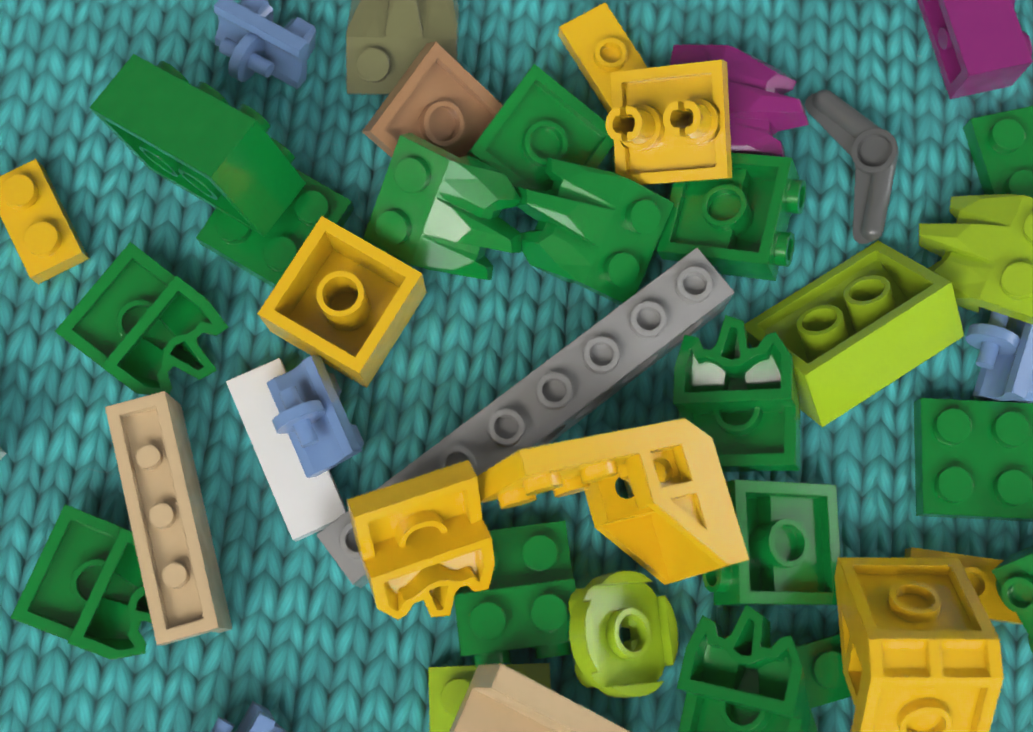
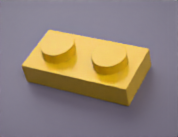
M37 159L0 176V217L29 277L34 282L40 284L89 259L45 168Z

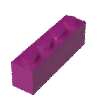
M917 0L950 100L1010 87L1033 62L1031 58V40L1028 34L1021 29L1014 9L1015 0Z

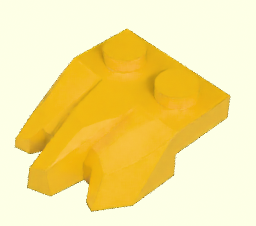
M469 460L347 499L358 551L377 609L399 620L408 614L414 603L423 600L431 617L450 616L455 593L460 587L468 586L474 592L489 590L495 565L492 537L482 518L478 478Z

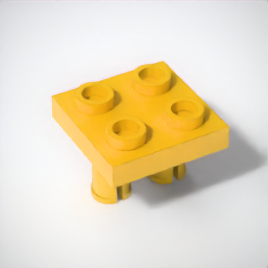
M713 60L610 72L612 110L606 117L605 126L608 135L614 140L616 174L629 178L640 185L732 178L726 61Z

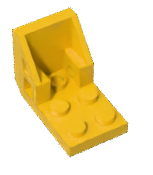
M685 418L521 449L477 475L480 502L498 500L501 509L530 503L537 499L536 494L553 490L555 497H563L585 491L594 527L664 585L749 560L713 439ZM617 478L624 480L628 499L622 498L615 489Z
M838 557L835 571V587L843 673L855 706L851 732H990L1004 678L1000 639L959 558Z

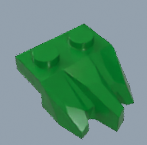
M412 133L401 134L363 239L417 267L492 280L493 265L485 256L486 249L522 253V233L499 217L502 209L516 207L522 199L505 173L470 155L459 158Z
M547 157L545 172L553 181L552 189L540 191L517 186V193L522 199L517 207L538 221L534 230L521 232L524 256L530 265L560 280L576 283L619 305L623 304L637 293L674 202L616 173Z
M130 242L54 332L136 394L151 395L165 391L170 395L172 385L168 372L173 366L198 380L217 371L198 346V338L203 333L217 336L226 330L228 326L208 299L177 275L171 274Z
M725 315L717 344L711 350L704 349L698 337L684 335L674 366L673 404L679 410V419H687L712 437L722 471H800V404L793 357L777 333L773 332L765 335L757 347L749 348L744 321Z
M65 504L10 618L68 640V644L110 660L145 654L147 643L138 629L142 621L150 623L152 621L132 531Z
M747 604L731 635L724 638L720 625L702 615L686 647L677 689L687 692L678 732H809L811 715L804 670L792 636L781 637L770 648V621Z

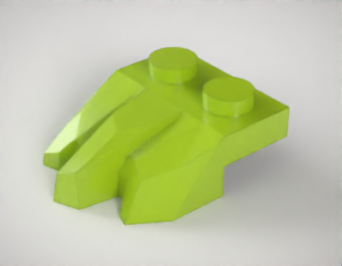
M1015 194L952 196L949 212L957 219L956 223H919V246L942 257L941 261L930 266L928 269L952 282L957 306L979 313L982 307L1033 325L1032 197Z

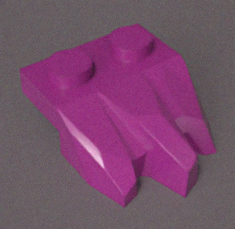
M674 44L670 65L724 60L727 62L731 153L785 157L782 143L773 136L779 131L809 125L800 99L784 95L793 90L797 81L776 67L733 46Z

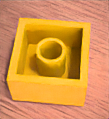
M321 216L257 314L270 332L309 355L321 356L323 363L367 388L427 292L421 272Z

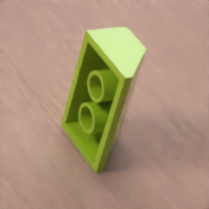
M880 241L871 244L745 323L748 342L752 348L757 347L767 334L776 332L793 357L800 410L821 427L829 424L964 337L952 282Z

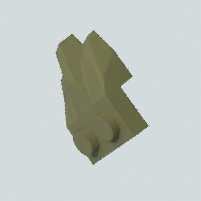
M351 0L346 32L347 94L389 95L427 43L437 42L458 62V1Z

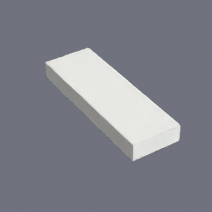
M278 358L226 381L291 538L297 542L323 530L346 513L347 509L330 470L317 477L307 478L288 433L277 434L272 420L279 414V411L267 386V382L287 373L283 362Z

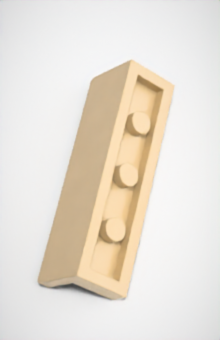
M163 391L106 406L107 419L156 644L163 646L209 632L221 633L232 630V623L181 405Z

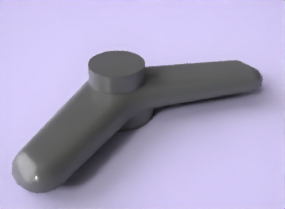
M826 89L819 90L806 99L805 108L854 161L853 238L859 244H868L879 239L884 232L899 154L898 144L891 133L877 126L837 95Z

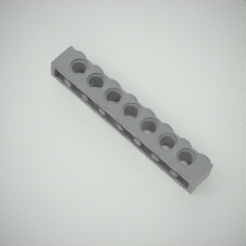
M698 248L694 249L377 489L469 460L476 475H479L518 450L550 444L681 344L684 335L691 336L720 314L733 296V289ZM348 510L316 535L350 582L362 588L369 582L358 551Z

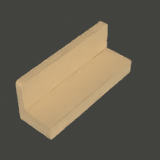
M503 664L478 665L450 729V732H630Z

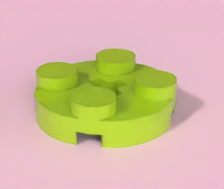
M635 571L603 574L592 579L586 587L576 589L571 594L568 604L571 615L569 627L570 644L575 659L576 677L586 688H597L605 695L616 698L646 696L656 691L663 684L664 681L657 680L661 677L664 667L674 665L678 653L679 638L676 617L666 596H656L652 588L646 584L653 581L644 574ZM620 623L622 627L629 628L631 634L630 640H626L623 644L619 636Z

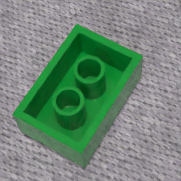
M133 54L89 107L151 171L264 237L306 184L291 165L295 160L294 155L284 145L266 133L271 126L262 115L245 104H241L238 109L230 106L228 101L218 91L204 82H200L196 87L189 84L188 80L177 69L165 61H160L155 66Z

